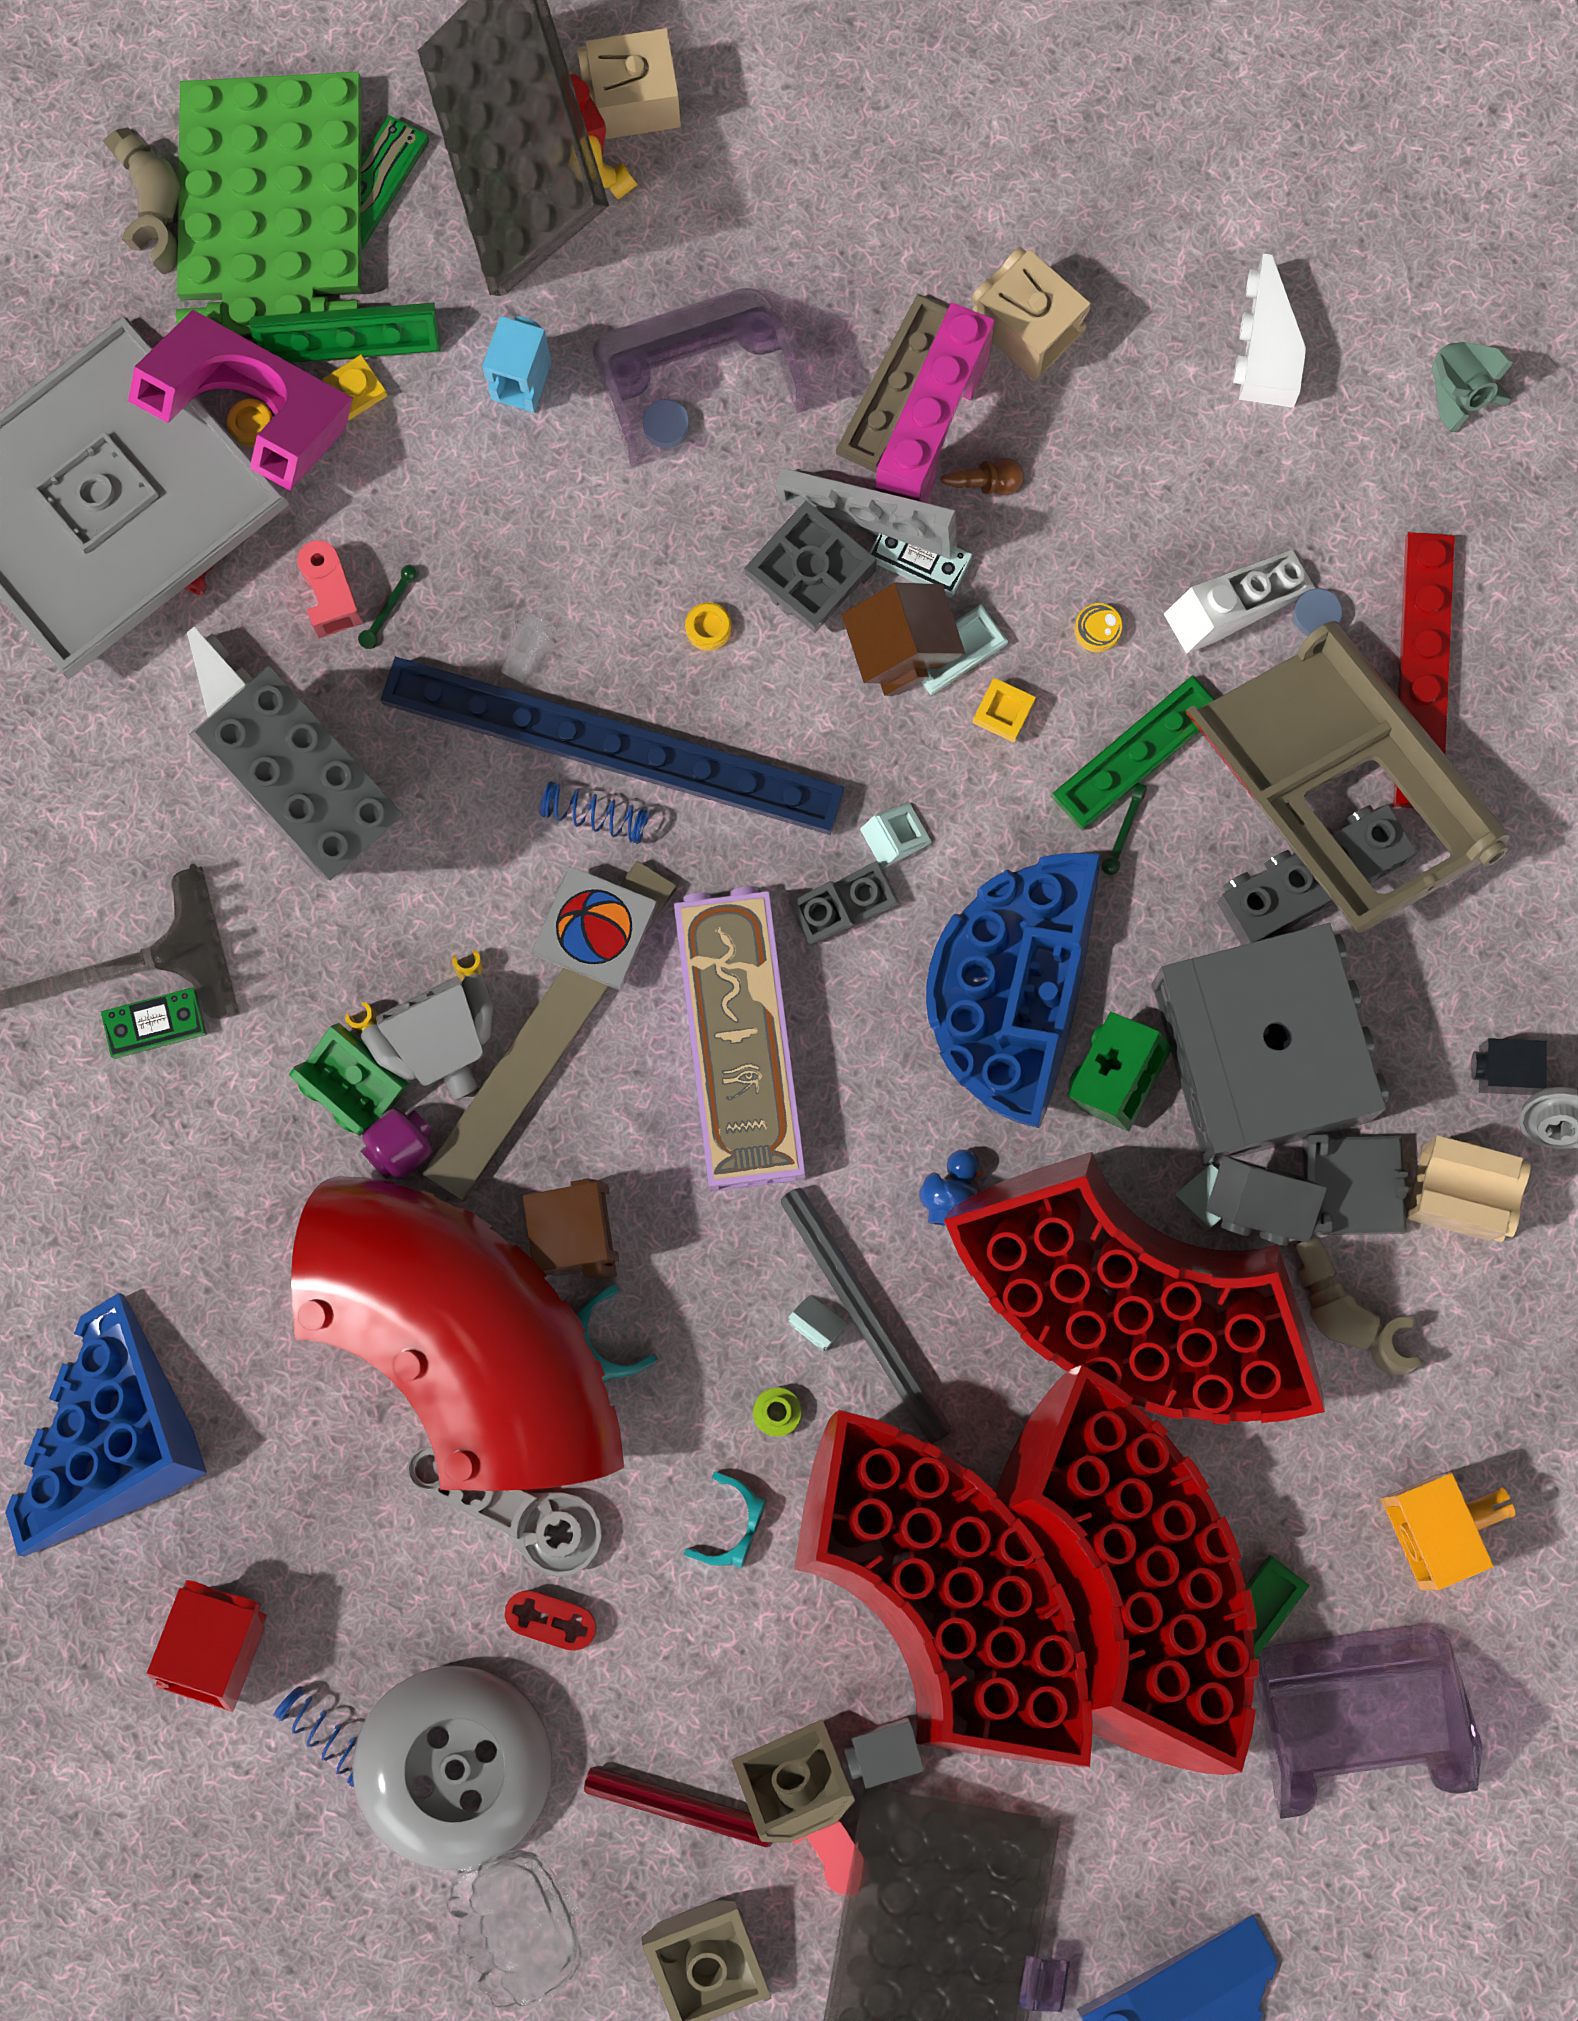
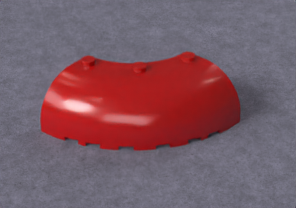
M1093 1152L1041 1167L998 1183L965 1199L946 1214L944 1222L957 1253L970 1276L975 1278L979 1287L989 1298L988 1302L998 1315L1001 1314L1020 1334V1338L1030 1348L1048 1362H1054L1063 1370L1068 1372L1083 1364L1134 1399L1132 1401L1134 1405L1144 1407L1145 1411L1170 1418L1182 1419V1417L1213 1421V1424H1230V1421L1249 1422L1260 1420L1261 1423L1288 1421L1325 1412L1324 1397L1315 1359L1278 1244L1242 1251L1215 1250L1184 1243L1165 1235L1135 1215L1120 1200L1102 1174Z
M336 1176L324 1180L313 1190L301 1213L293 1246L291 1288L294 1339L317 1341L347 1350L380 1370L396 1385L417 1413L427 1432L437 1464L440 1490L510 1491L551 1488L596 1480L624 1468L620 1426L615 1405H610L608 1393L602 1379L605 1373L600 1360H595L583 1336L586 1331L566 1300L562 1301L556 1291L545 1280L547 1275L530 1256L517 1245L512 1246L501 1235L492 1230V1225L476 1214L464 1208L458 1209L436 1198L435 1194L423 1190L416 1191L404 1186L395 1185V1182L375 1178Z
M1081 1364L1064 1374L1040 1401L1010 1453L995 1492L1016 1519L1019 1518L1032 1533L1045 1554L1043 1556L1051 1568L1057 1583H1061L1071 1605L1075 1621H1073L1080 1642L1081 1651L1085 1652L1087 1663L1085 1673L1088 1684V1698L1092 1703V1733L1126 1750L1174 1767L1216 1775L1242 1773L1253 1734L1256 1709L1252 1708L1254 1679L1259 1678V1660H1255L1252 1631L1257 1629L1256 1614L1251 1590L1245 1589L1243 1575L1238 1560L1242 1559L1236 1539L1226 1517H1220L1214 1502L1206 1491L1210 1487L1198 1467L1189 1456L1183 1457L1166 1435L1169 1431L1158 1420L1152 1421L1141 1409L1132 1403L1134 1399L1117 1385Z
M842 1410L836 1411L830 1417L824 1429L814 1459L803 1509L794 1570L816 1575L847 1590L876 1614L889 1630L903 1655L913 1683L917 1710L916 1744L1030 1763L1065 1767H1090L1093 1720L1092 1703L1088 1698V1684L1085 1669H1087L1085 1652L1081 1651L1080 1642L1073 1623L1075 1618L1071 1605L1061 1583H1057L1051 1568L1043 1557L1045 1554L1032 1533L1019 1518L1016 1519L989 1485L970 1469L963 1468L949 1456L942 1453L943 1450L929 1442L924 1443L916 1437L900 1431V1428L880 1420Z

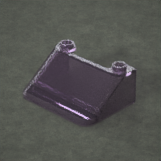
M1417 1624L1270 1645L1265 1647L1256 1658V1660H1259V1678H1255L1274 1797L1280 1819L1302 1816L1313 1809L1317 1801L1315 1778L1426 1763L1431 1781L1436 1788L1454 1794L1478 1791L1483 1749L1451 1641L1448 1635L1439 1627L1430 1624Z

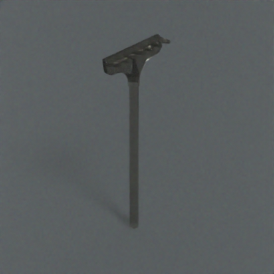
M191 864L189 869L182 870L173 876L171 887L174 895L175 917L167 933L153 945L140 949V952L0 990V1010L145 969L146 971L159 969L177 973L193 984L200 998L202 1009L210 1018L224 1019L240 1015L203 867Z

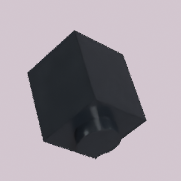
M1488 1038L1479 1045V1051H1474L1472 1054L1471 1077L1473 1080H1479V1093L1533 1095L1546 1088L1547 1041Z

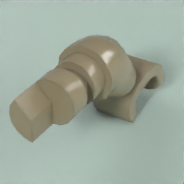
M128 127L115 130L103 142L123 167L129 170V174L133 178L132 184L137 191L139 217L125 229L122 240L131 250L142 251L143 246L148 241L158 239L157 245L150 252L152 263L161 274H166L172 271L178 264V239L166 226L172 223L181 190L178 176L169 161L163 157L159 158L156 153L152 152L150 146L141 135L133 134Z
M1320 1236L1311 1238L1309 1243L1302 1242L1295 1245L1305 1266L1297 1274L1303 1287L1311 1288L1313 1294L1308 1298L1314 1310L1310 1312V1315L1321 1333L1329 1340L1359 1349L1367 1350L1371 1346L1370 1349L1374 1362L1387 1374L1397 1376L1408 1374L1425 1363L1418 1355L1411 1358L1402 1357L1395 1351L1392 1343L1394 1333L1404 1334L1412 1329L1415 1318L1399 1317L1386 1325L1380 1324V1317L1357 1304L1352 1294L1346 1295L1341 1283L1335 1284L1332 1277L1337 1275Z

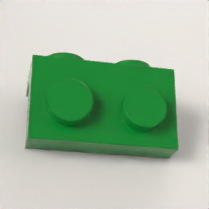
M340 1023L330 1026L307 1060L294 1066L289 1073V1076L298 1083L300 1091L306 1097L320 1102L334 1115V1119L340 1127L359 1136L363 1135L365 1130L386 1111L393 1108L410 1085L405 1079L378 1065L366 1045Z

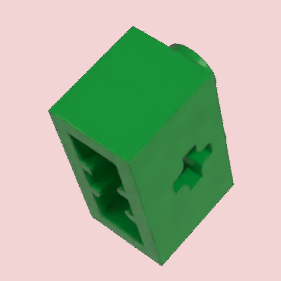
M1110 1011L1104 1024H1100L1095 1029L1090 1042L1091 1049L1083 1064L1076 1067L1068 1084L1069 1091L1066 1096L1079 1110L1129 1132L1173 1048L1160 1031Z

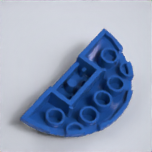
M1062 853L1043 856L1039 858L1036 865L1016 872L1008 869L991 878L978 888L977 897L961 914L955 913L951 917L937 942L930 962L926 985V1006L930 1027L934 1030L935 1038L941 1051L939 1053L958 1083L979 1099L985 1107L1023 1125L1040 1128L1063 1061L1075 1014L1089 944L1099 874V854Z

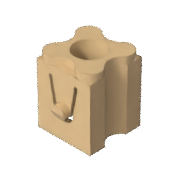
M667 28L585 41L586 46L577 47L581 79L588 85L589 95L605 121V139L681 127L679 97Z
M1022 247L1017 248L992 277L985 280L971 297V301L975 303L973 311L995 319L992 343L1034 381L1085 331L1086 323L1083 320L1088 314L1091 305L1087 299L1030 249L1026 252Z
M1437 1135L1422 1147L1406 1219L1483 1240H1493L1502 1243L1505 1236L1513 1237L1517 1230L1521 1201L1529 1179L1531 1162L1524 1161L1522 1157L1480 1147V1143L1474 1140L1461 1142Z

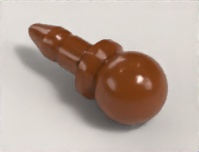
M1002 458L994 463L983 461L977 469L953 470L942 475L940 481L945 485L955 488H963L964 486L967 488L981 487L984 494H991L995 491L1001 495H1011L1021 488L1024 482V471L1017 461L1010 458Z

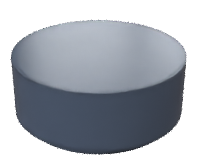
M661 399L649 405L643 415V429L646 438L653 445L660 448H672L681 444L689 432V418L685 408L680 403L670 399Z
M1321 588L1311 589L1303 593L1299 597L1293 611L1296 627L1306 636H1309L1314 630L1327 622L1337 621L1339 623L1342 616V606L1339 599L1332 592Z

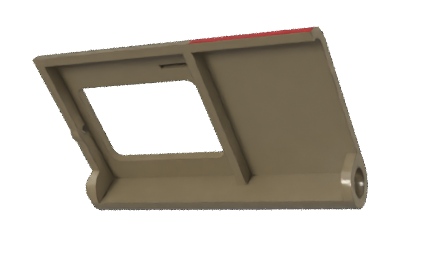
M1337 621L1327 622L1314 630L1303 641L1297 655L1203 707L1196 708L1192 706L1186 710V714L1358 933L1372 928L1482 863L1485 867L1496 863L1508 851V847L1505 844L1510 839L1509 833ZM1369 760L1380 764L1450 853L1448 859L1387 894H1380L1374 890L1304 800L1306 795Z

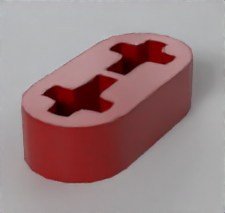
M525 1590L513 1595L505 1606L504 1615L506 1623L512 1631L522 1636L571 1651L587 1647L596 1636L597 1624L595 1617L589 1610L576 1604L536 1591ZM528 1598L535 1600L534 1609L549 1615L547 1623L530 1621L527 1627L519 1625L521 1617L514 1613L515 1606L525 1605ZM574 1614L581 1615V1625L588 1628L587 1635L577 1636L574 1643L567 1641V1632L553 1626L555 1617L563 1620H572Z

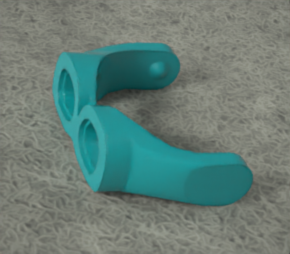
M617 1284L592 1297L577 1313V1317L586 1331L583 1336L595 1360H600L605 1373V1376L602 1377L603 1382L611 1378L635 1375L659 1361L656 1354L644 1357L642 1361L635 1365L621 1366L605 1360L593 1348L588 1335L590 1315L599 1303L608 1298H613L620 1291Z
M714 1472L712 1479L717 1480L719 1484H728L735 1487L744 1497L749 1516L747 1532L742 1540L725 1554L706 1556L697 1549L690 1550L686 1548L683 1555L713 1566L734 1565L743 1568L767 1499L758 1496L743 1482Z

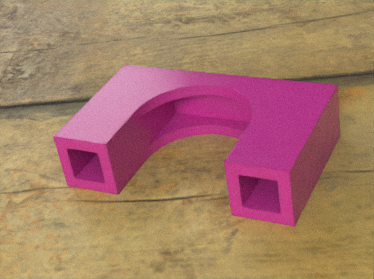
M950 303L877 466L876 491L926 503L936 480L938 459L962 397L972 400L988 364L995 319L956 303Z
M193 309L134 366L128 402L169 423L195 396L208 390L234 389L257 397L273 411L275 416L257 434L249 469L289 491L342 435L353 400L351 396Z

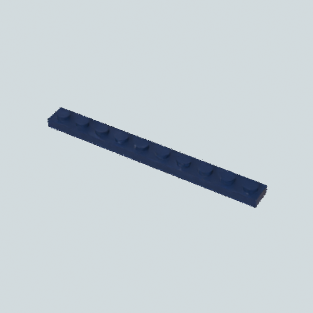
M396 656L394 657L380 699L385 706L827 835L832 833L844 794L843 786Z

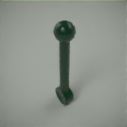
M405 565L401 569L400 581L370 629L364 630L359 634L358 642L363 648L372 649L376 646V635L408 584L417 580L419 571L414 565Z
M1136 784L1132 794V801L1110 857L1105 858L1102 862V870L1108 875H1114L1120 869L1118 859L1140 803L1143 802L1145 797L1146 785Z

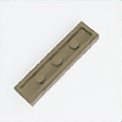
M917 293L836 448L837 455L877 473V466L948 307Z

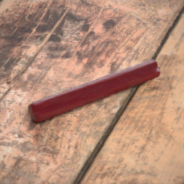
M592 1767L588 1771L584 1784V1792L586 1794L765 1848L770 1847L773 1843L761 1841L751 1813L601 1768Z

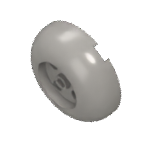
M442 1666L424 1670L405 1679L385 1693L370 1711L361 1727L356 1741L352 1765L354 1791L364 1819L379 1840L397 1855L410 1862L441 1870H461L476 1867L502 1856L516 1846L532 1829L545 1806L551 1786L553 1770L551 1745L546 1728L540 1715L528 1698L505 1679L488 1671L468 1666ZM442 1726L448 1731V1742L441 1748H433L428 1744L427 1734L432 1727ZM484 1740L493 1742L497 1749L494 1759L489 1762H481L475 1755L477 1744ZM451 1760H460L464 1766L462 1775H457L456 1779L447 1777L445 1772L446 1764ZM422 1775L430 1777L434 1784L432 1793L424 1798L417 1797L412 1792L414 1779ZM467 1790H476L481 1795V1805L476 1811L467 1812L460 1805V1797Z

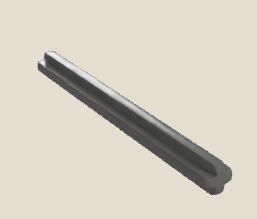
M799 1187L788 1192L781 1198L782 1207L926 1439L930 1443H935L951 1432V1426L804 1190Z

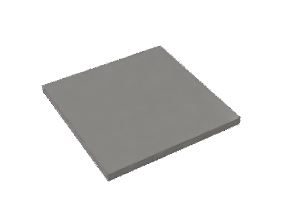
M126 316L118 320L0 412V599L68 680L289 506L286 498L269 479L249 469L252 459L196 396L169 423L128 402L134 366L153 347Z

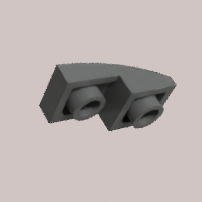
M878 861L837 882L829 881L789 902L810 945L831 938L901 905L881 863Z

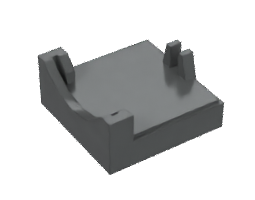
M805 500L747 564L744 570L748 578L769 594L773 604L776 606L780 604L784 607L785 614L789 615L792 613L816 633L861 582L865 584L875 573L877 559Z
M1308 1135L1303 1139L1304 1178L1327 1187L1311 1236L1404 1234L1407 1232L1405 1198L1409 1189L1408 1186H1405L1404 1179L1408 1177V1172L1403 1169L1402 1136L1328 1137V1135Z

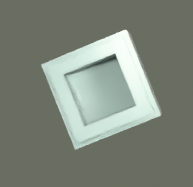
M910 802L874 815L860 829L877 861L881 863L883 868L932 843Z
M1212 1164L1175 1194L1177 1199L1205 1231L1222 1219L1205 1211L1218 1173V1169Z
M811 1295L788 1317L789 1325L822 1351H827L846 1327L845 1321Z

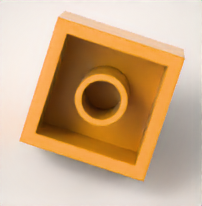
M1453 1473L1432 1476L1380 1498L1420 1590H1441L1493 1568L1494 1566L1478 1531L1516 1516L1513 1504H1505L1492 1510L1493 1506L1510 1499L1503 1487H1499L1491 1493L1465 1503Z

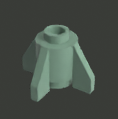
M1459 342L1444 346L1436 354L1431 373L1435 378L1440 420L1450 432H1456L1469 417V413L1465 408L1468 411H1476L1490 402L1506 406L1512 398L1495 381V379L1500 380L1514 363L1503 349Z

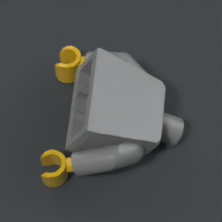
M472 950L475 964L472 967H460L457 957L454 955L452 964L457 976L380 1015L366 1002H361L362 1006L367 1010V1017L363 1022L356 1023L353 1017L348 1012L346 1013V1023L355 1031L361 1033L362 1041L378 1065L405 1080L417 1078L423 1086L442 1078L453 1099L461 1098L478 1087L468 1064L484 1056L481 1046L491 1037L494 1005L485 978L481 975L483 966L481 957L476 950Z

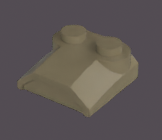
M823 1719L731 1760L762 1842H794L838 1822L855 1801L842 1768L841 1760Z
M716 1900L660 1921L641 1937L644 1952L671 2021H708L764 1999V2001L772 1999L746 1929L743 1914L738 1908L736 1901Z

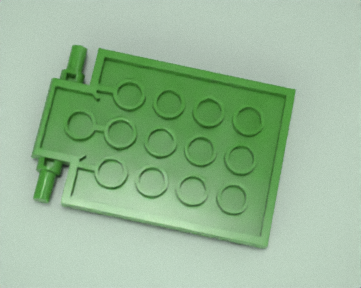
M359 71L180 81L179 183L181 190L178 197L177 295L181 301L222 300V302H208L207 306L202 308L176 309L177 324L193 309L244 338H252L250 318L254 316L360 308L359 300L328 301L327 297H317V295L362 293V78Z

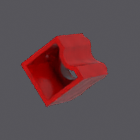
M185 1580L183 1588L179 1587L146 1674L151 1679L157 1681L155 1685L161 1690L234 1712L265 1627L263 1624L267 1615L260 1612V1604L251 1599L227 1594L201 1583Z

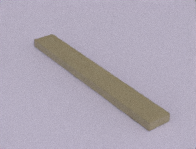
M639 861L635 862L620 884L623 888L657 901L658 905L645 935L677 890L676 885ZM565 968L561 970L422 1175L462 1202L465 1201L610 986Z

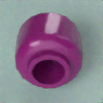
M391 1108L365 1130L362 1135L365 1147L360 1152L385 1179H388L391 1175L397 1179H405L432 1155L433 1147L427 1136L433 1130L415 1110L406 1115L400 1109Z

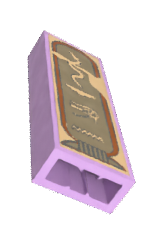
M753 886L733 889L730 891L731 896L712 898L711 893L706 892L693 893L684 896V902L674 903L710 1192L805 1180L769 891L759 892V888Z

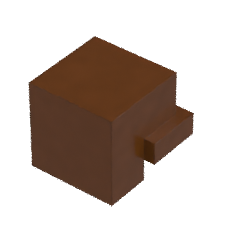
M894 582L841 614L863 683L881 684L884 696L901 694L929 678L927 669H939L966 654L943 584Z
M587 1178L571 1181V1186L523 1195L531 1258L546 1275L561 1276L583 1272L584 1278L598 1280L617 1277L615 1262H619V1254L617 1251H613L605 1196L610 1194L608 1184Z

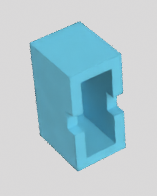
M500 316L482 365L485 380L489 381L488 391L491 400L535 413L552 365L545 329H542L537 322L526 317L516 316L513 320Z

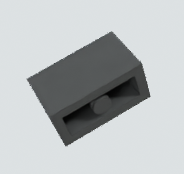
M1223 1155L1205 1211L1222 1218L1221 1227L1237 1234L1249 1236L1251 1229L1261 1231L1259 1237L1276 1244L1287 1246L1289 1238L1309 1243L1327 1187L1299 1175Z
M907 1717L852 1733L850 1736L853 1745L844 1747L852 1780L862 1777L865 1788L924 1771L911 1723Z

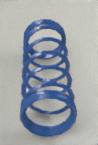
M550 781L547 784L539 811L540 816L547 819L551 816L554 806V814L558 822L567 816L566 811L560 819L558 818L560 783L556 785L555 782ZM578 788L575 790L570 801V806L573 804V823L576 827L581 826L586 818L585 815L577 824ZM596 794L593 795L588 807V811L592 809L591 827L594 832H598L604 825L603 821L597 829L594 826ZM553 798H554L553 806H552V808L550 809L551 801H552ZM615 799L611 801L606 812V817L610 814L609 830L613 838L622 831L621 826L613 834ZM632 804L624 818V823L629 818L628 839L630 843L639 844L643 837V834H640L641 828L643 826L644 830V827L647 825L649 811L646 808L643 809V807L639 809L631 838L634 810Z
M301 1686L296 1687L277 1707L274 1716L279 1718V1721L288 1718L290 1714H286V1712L299 1697L304 1695L305 1690H302ZM309 1696L305 1700L306 1704L300 1711L292 1726V1733L297 1734L304 1730L305 1727H301L298 1730H295V1728L303 1713L311 1703L312 1696ZM323 1710L320 1713L321 1717L307 1739V1747L319 1744V1741H315L310 1744V1741L325 1718L327 1710ZM342 1723L335 1726L334 1729L336 1730L322 1752L323 1761L334 1757V1754L325 1757V1754L340 1731ZM357 1737L349 1740L351 1744L338 1763L336 1774H343L349 1770L348 1767L339 1771L345 1758L357 1741ZM353 1772L347 1779V1783L351 1787H354Z

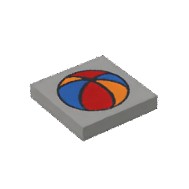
M569 866L533 947L532 954L621 991L656 910L657 901Z

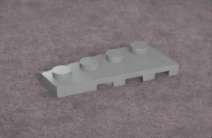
M781 468L776 479L775 489L778 500L797 508L806 500L828 519L875 535L883 534L950 560L957 546L955 510L822 478L805 469L793 471Z

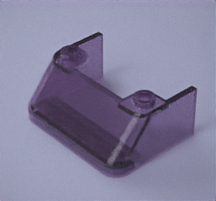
M740 288L608 331L596 340L593 347L594 363L631 468L639 466L640 463L636 439L622 401L637 397L648 388L651 381V369L736 341H739L741 346L752 354L765 355L775 352L796 413L805 411V383L783 322L760 291L753 288Z

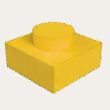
M362 355L357 356L322 379L323 382L353 398L348 420H351L387 397L386 390Z
M993 677L972 723L1015 743L1035 703L1036 697Z

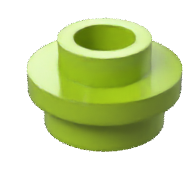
M776 1387L765 1390L757 1397L753 1406L755 1424L763 1433L769 1436L781 1437L791 1433L798 1426L801 1419L799 1400L792 1392L784 1388ZM781 1403L786 1407L787 1413L783 1420L773 1421L769 1418L767 1411L771 1404Z

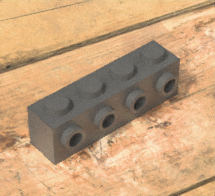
M1388 804L1375 811L1371 805L1358 810L1346 819L1349 825L1335 833L1332 832L1330 827L1326 828L1370 884L1409 863L1417 853ZM1285 850L1265 862L1264 865L1267 870L1251 878L1249 873L1245 872L1223 886L1226 892L1221 895L1217 904L1241 945L1272 938L1334 904L1296 854L1292 856L1289 850Z

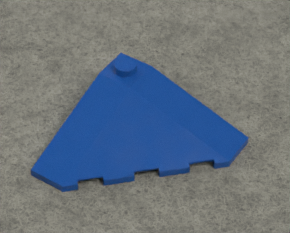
M117 1293L83 1314L77 1324L74 1334L83 1337V1346L79 1352L78 1359L72 1366L62 1363L49 1397L50 1400L58 1402L57 1413L52 1426L47 1431L37 1428L24 1465L33 1467V1475L27 1491L23 1493L22 1497L12 1494L5 1511L18 1556L25 1557L167 1497L207 1473L194 1431L125 1295Z
M1252 1914L1083 2005L1077 2011L1082 2021H1261L1263 2011L1259 2010L1267 1979H1273L1277 1959Z

